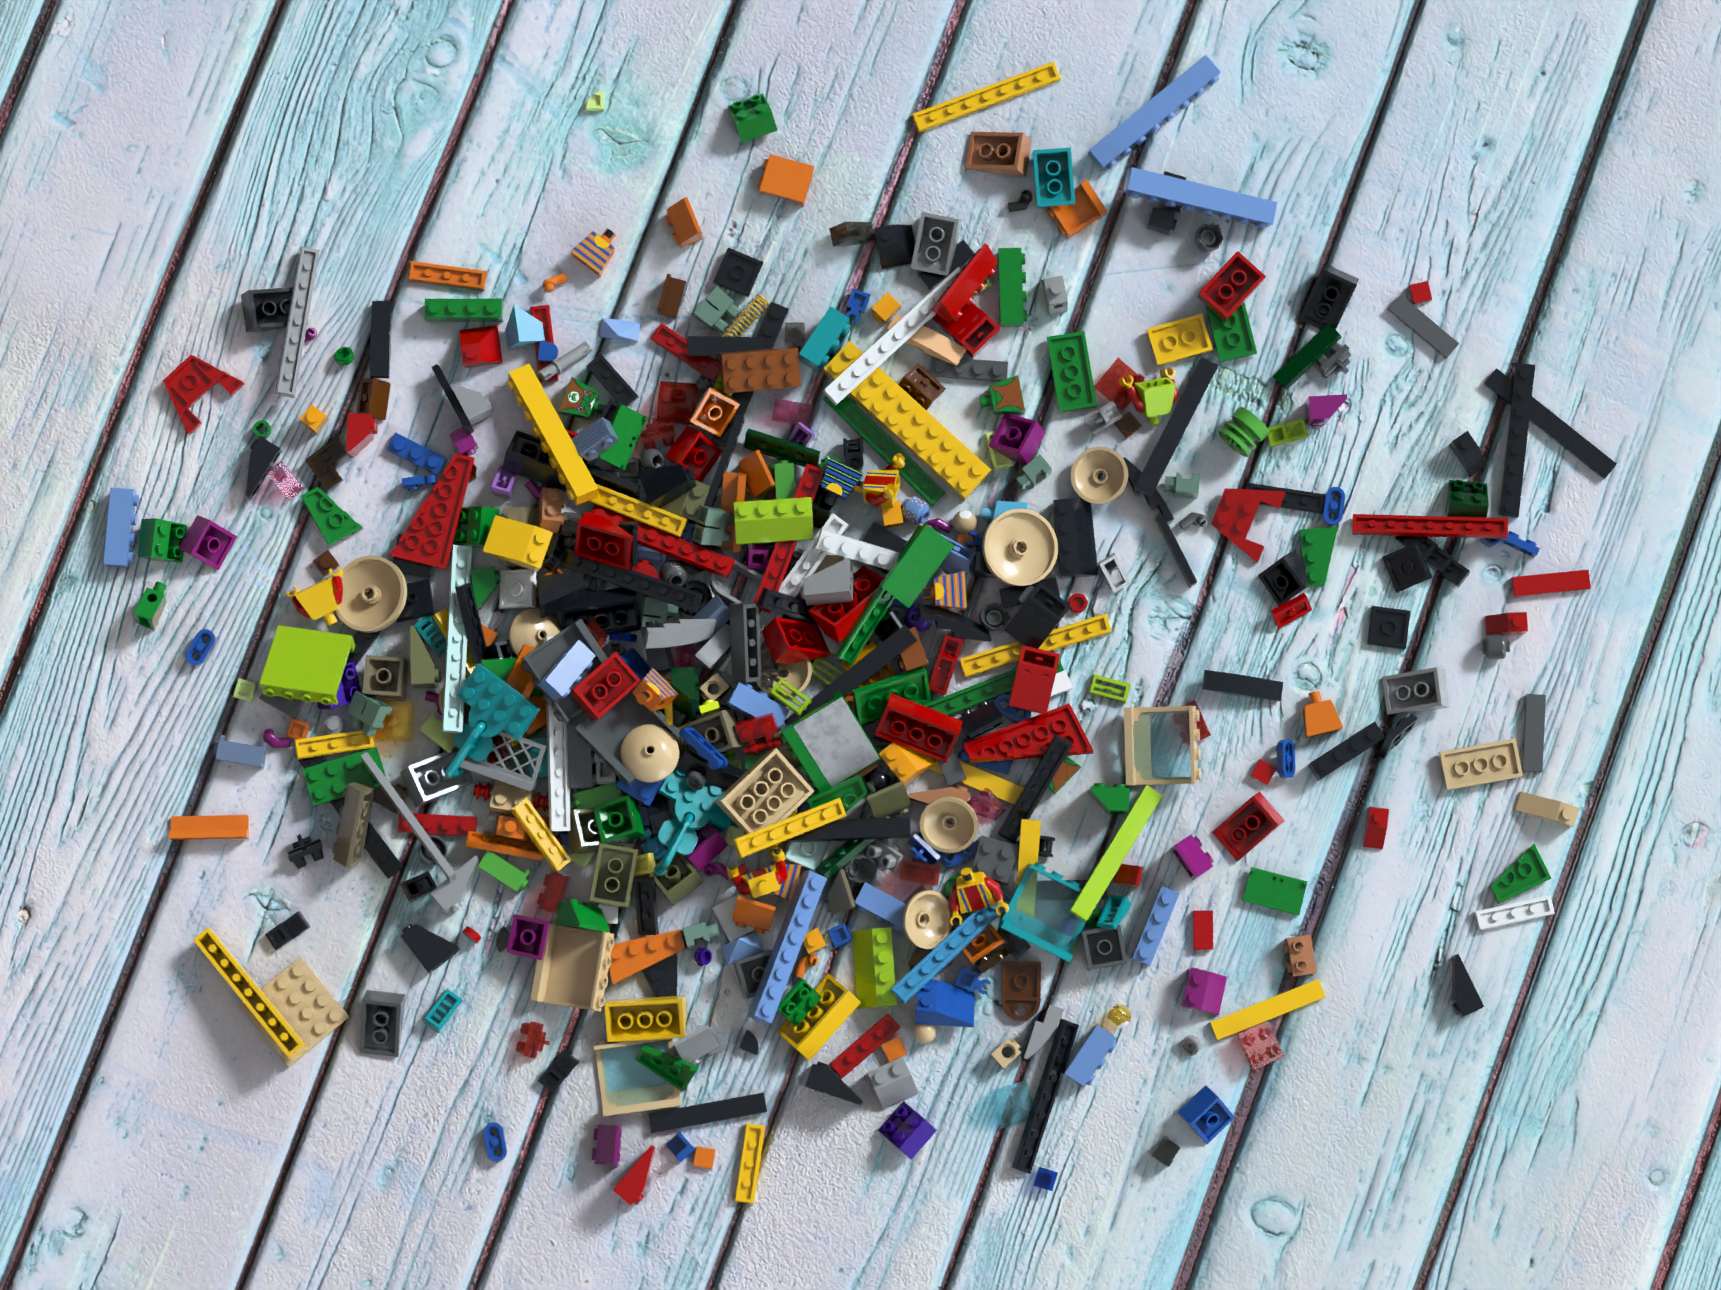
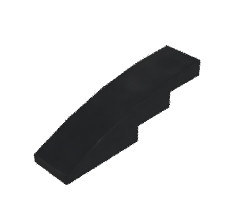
M372 301L370 378H389L391 301Z
M1124 457L1123 459L1128 468L1129 483L1135 496H1138L1142 493L1135 490L1134 487L1142 472ZM1155 489L1151 497L1143 494L1150 510L1158 508L1168 524L1173 522L1174 517L1157 489Z
M1395 537L1404 547L1418 542L1427 565L1458 588L1470 574V570L1455 561L1454 557L1439 548L1435 542L1427 537Z
M918 604L916 611L919 619L934 621L936 628L951 630L953 637L991 642L992 638L989 630L974 620L943 608Z
M1204 670L1202 689L1278 702L1281 701L1283 682Z
M686 749L676 766L688 773L691 771L699 772L705 777L706 782L724 789L731 787L745 773L729 763L726 768L712 770L706 759L701 758Z

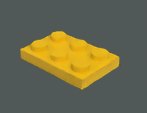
M1202 313L1146 330L1157 366L1213 350Z

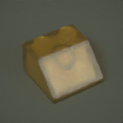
M384 702L393 708L390 715H385L382 722L384 723V728L377 729L375 742H414V702Z

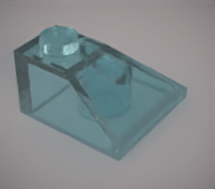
M1026 1080L989 1091L1000 1129L1027 1121L1033 1100Z

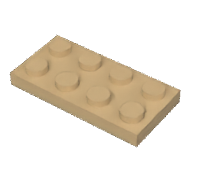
M1516 738L1439 752L1446 791L1523 777Z

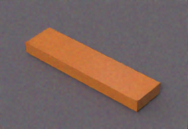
M410 261L408 281L484 291L487 271Z
M468 831L466 847L539 861L543 859L542 853L534 843Z

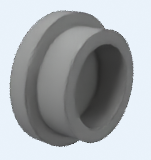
M329 716L324 721V729L330 735L338 734L343 729V721L338 716Z

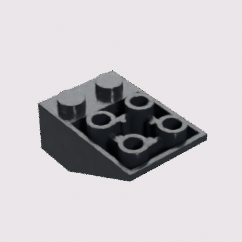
M1040 582L1004 631L1022 645L1039 649L1070 610L1071 605Z

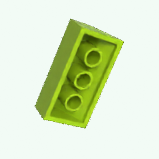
M811 497L734 502L736 545L814 540Z
M891 927L852 931L857 999L861 1002L857 1009L897 1006L896 996L890 992L891 988L895 986Z

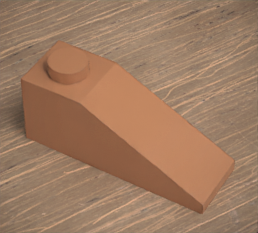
M956 785V788L948 787L909 793L908 797L910 800L925 805L941 797H956L967 803L970 793L967 792V788Z

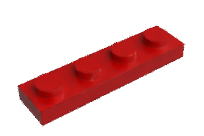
M399 813L398 832L414 833ZM412 813L427 834L467 836L468 831L477 832V817Z

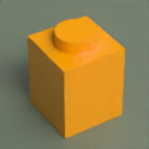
M887 292L871 308L872 317L878 323L886 324L901 309V304Z
M312 404L300 418V421L316 434L320 432L329 420L327 415Z
M900 500L895 501L893 508L880 506L884 528L903 526Z
M818 928L806 933L803 945L808 955L826 947Z

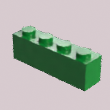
M998 248L1000 327H1023L1024 321H1027V310H1023V302H1027L1026 291H1023V284H1026V272H1022V265H1025V253L1021 252V248Z
M425 299L426 322H503L502 299Z

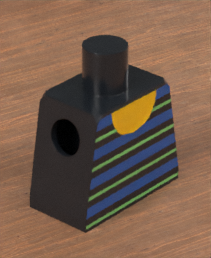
M830 457L821 485V490L827 493L823 503L833 507L837 498L846 501L862 479L863 473Z

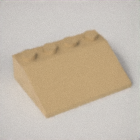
M773 748L768 750L715 802L731 820L748 834L786 819L814 790L778 749Z

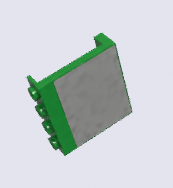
M840 690L833 694L834 698L787 727L780 726L782 731L779 734L785 744L789 743L792 747L789 751L794 759L798 758L802 763L799 767L804 775L808 774L811 780H809V783L814 791L818 789L821 792L839 784L881 759L878 751Z

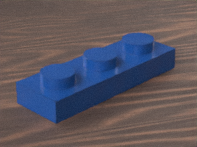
M396 432L387 447V451L439 476L447 460L442 455Z

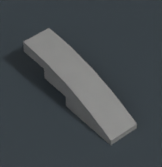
M678 619V623H664L662 628H646L643 645L646 649L666 648L712 638L716 619Z

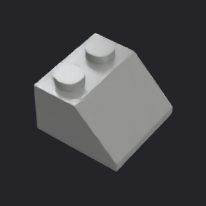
M458 385L451 386L471 426L492 416L490 411L493 408L487 396L483 397L481 392Z
M903 1057L867 1073L883 1109L919 1093Z

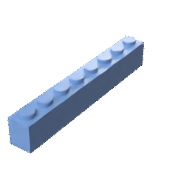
M1207 55L1203 56L1089 150V156L1102 171L1106 168L1110 170L1118 163L1117 159L1121 156L1125 158L1132 152L1131 148L1134 145H1141L1147 139L1145 136L1150 132L1152 134L1157 132L1161 128V123L1165 120L1169 122L1173 119L1178 109H1185L1190 104L1189 100L1194 96L1198 98L1205 92V87L1208 85L1213 86L1218 82L1221 71Z
M1133 167L1127 170L1123 193H1127L1131 198L1144 197L1147 198L1146 201L1152 203L1161 201L1165 202L1164 205L1169 207H1176L1177 205L1183 207V210L1201 211V214L1207 216L1215 214L1219 215V218L1223 220H1230L1232 218L1236 219L1237 223L1255 224V227L1266 229V227L1273 225L1277 202Z
M810 870L802 872L747 1017L763 1024L772 1023L827 880L826 877Z

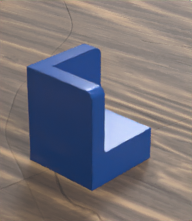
M681 1132L677 1133L666 1144L680 1162L696 1150Z

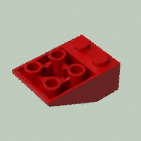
M972 302L968 307L964 305L961 309L963 313L957 321L952 320L949 324L936 314L932 319L957 344L964 347L966 353L972 359L1000 333L1001 328Z
M1022 645L1008 706L1047 714L1060 658L1059 653Z

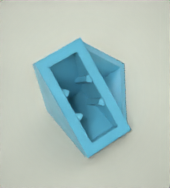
M513 305L505 329L508 348L539 343L540 341L544 342L543 323L516 305Z

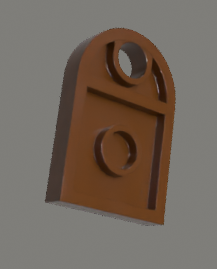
M1002 961V1008L1012 1019H1029L1037 1013L1040 1007L1041 962ZM1016 1006H1025L1026 1014L1018 1016L1015 1013Z

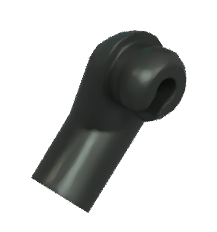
M1022 191L1017 202L1008 203L1009 212L1026 210L1033 198L1031 191Z

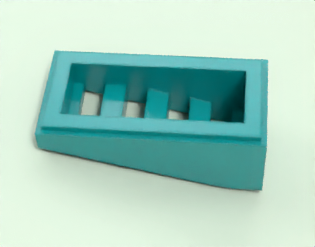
M431 616L423 617L414 627L439 657L446 652V643L439 649L436 646L443 640H447ZM429 621L432 623L426 629H421ZM435 627L437 630L427 637L426 634ZM438 634H441V637L439 639H437L434 643L431 642L433 638H435Z
M1110 895L1096 924L1097 927L1116 929L1130 909L1131 904L1128 897Z
M446 989L425 1016L423 1022L437 1033H440L463 999L449 989ZM448 997L450 1000L455 1002V1004H450L445 1000V998ZM443 1004L450 1009L449 1012L440 1005ZM438 1010V1011L441 1012L443 1015H445V1017L442 1018L440 1015H438V1014L435 1013V1012ZM434 1017V1018H435L436 1020H438L440 1023L437 1024V1023H436L435 1021H433L431 1018Z

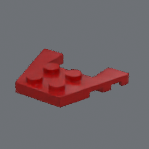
M193 355L185 359L163 380L189 435L202 425L201 421L189 408L216 383L219 382L231 396L245 385L241 380Z
M1225 488L1211 525L1254 561L1259 562L1265 546L1246 539L1260 502L1280 509L1286 492Z

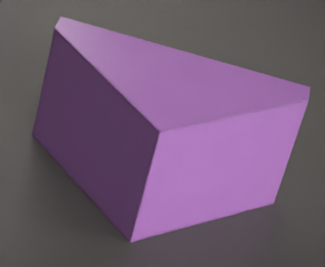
M799 421L787 441L808 447L815 438V433Z
M500 465L491 485V493L511 499L517 474L503 470Z

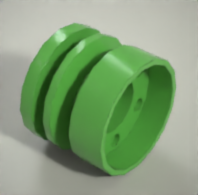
M1239 406L1231 415L1235 425L1226 421L1224 423L1225 428L1221 427L1218 433L1232 450L1248 458L1251 454L1250 449H1256L1252 439L1261 443L1269 434V430L1253 413Z

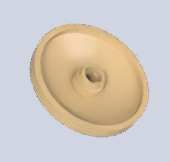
M1012 509L1001 513L988 525L982 541L983 558L990 572L1000 581L1012 586L1032 585L1044 579L1053 569L1058 555L1057 537L1050 523L1040 514L1028 509Z
M364 556L349 563L342 570L343 597L340 607L335 610L338 617L348 627L359 632L373 633L387 628L400 616L406 603L407 584L403 573L393 562L380 556Z

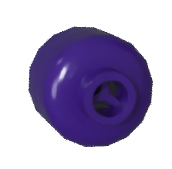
M914 606L906 613V624L909 628L915 627L916 631L924 632L932 626L933 621L919 619L916 611L917 606Z

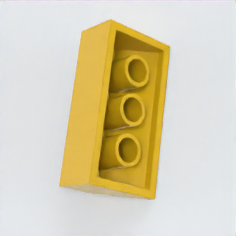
M827 974L814 989L822 998L797 1026L787 1019L777 1031L780 1036L809 1061L861 1003L830 974Z
M685 995L613 999L604 1003L607 1042L685 1037L687 1019Z

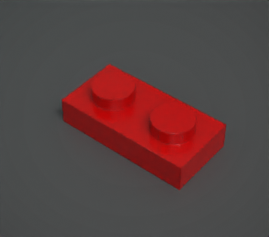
M1302 593L1270 612L1275 625L1281 628L1312 611L1307 596Z

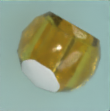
M1116 1004L1108 1013L1107 1020L1112 1027L1124 1028L1131 1021V1012L1127 1006Z

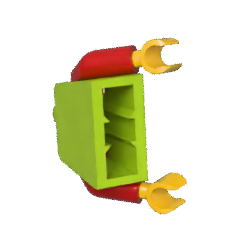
M1163 368L1160 370L1161 378L1135 383L1134 386H1132L1133 377L1130 375L1126 376L1128 383L1125 382L1123 377L1119 379V384L1122 387H1127L1126 392L1136 410L1148 417V423L1151 425L1159 424L1160 415L1171 412L1172 405L1178 396L1175 380L1172 379L1175 375L1173 368Z

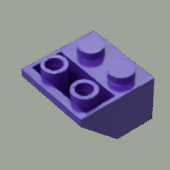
M348 662L345 665L336 694L338 704L325 705L317 702L318 709H334L349 704L354 692H361L354 662Z
M903 1101L878 1131L912 1160L937 1130Z

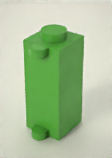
M788 460L778 461V464L769 465V470H775L776 499L794 498V463H789Z
M607 784L573 793L574 798L571 799L574 810L589 809L623 797L622 792L615 787L616 784Z
M487 851L478 864L479 868L516 892H519V890L523 891L529 883L527 878L531 870L527 869L523 873L492 851Z

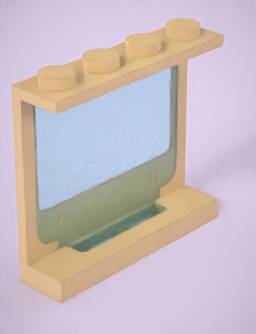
M1196 706L1124 708L1126 785L1198 784V780H1201V769L1198 768L1201 752L1200 749H1197V741H1200V730L1197 729L1196 721H1199L1200 716Z
M673 1038L618 1041V1043L614 1044L601 1041L598 1042V1046H594L603 1117L681 1106L679 1089L635 1060L644 1044L675 1057Z

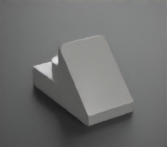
M1115 553L1098 562V570L1104 575L1113 593L1130 584Z

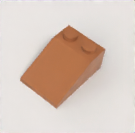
M971 132L965 168L1005 176H1026L1032 140L1024 133Z

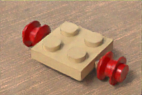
M495 780L492 791L489 782L486 786L482 785L481 781L474 785L473 795L476 796V800L479 797H484V801H487L490 796L492 797L489 811L513 815L510 809L526 797L533 804L535 810L539 807H542L544 812L546 808L549 809V793L541 796L539 791L534 797V789L528 791L499 780Z

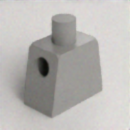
M1063 276L1041 280L1048 315L1067 312L1068 299Z

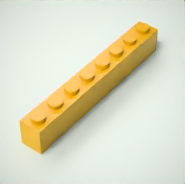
M530 364L509 371L508 380H506L507 386L510 391L513 390L515 393L516 403L518 406H522L526 421H530L532 424V431L536 438L539 437L543 452L548 453L552 468H556L559 473V481L562 485L565 484L569 499L573 500L577 506L596 498L598 487Z
M207 927L193 939L288 1058L294 1061L308 1049V1046L216 933Z

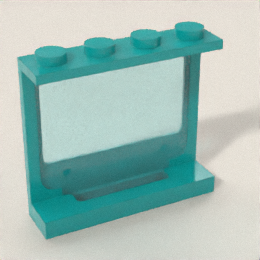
M1037 862L1034 865L1028 864L1008 904L1009 911L1007 913L1004 912L998 927L1070 962L1073 957L1070 953L1086 923L1069 912L1082 891L1079 888L1080 884L1069 880V882L1062 880L1063 875L1055 871L1049 873L1045 871V866Z

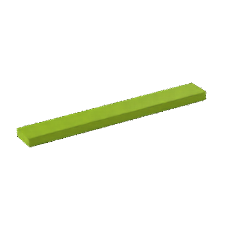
M1148 785L1143 788L1069 910L1070 913L1084 922L1088 920L1162 798V794Z

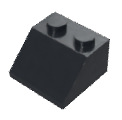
M987 700L978 705L979 709L973 712L970 709L960 714L962 718L959 720L963 721L961 727L969 741L1004 723L1005 719L994 702L989 703Z

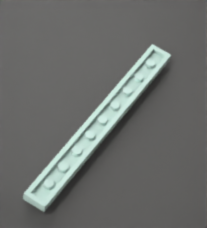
M452 545L442 715V732L461 734L463 730L464 701L456 695L465 683L467 636L455 587L470 583L472 547Z

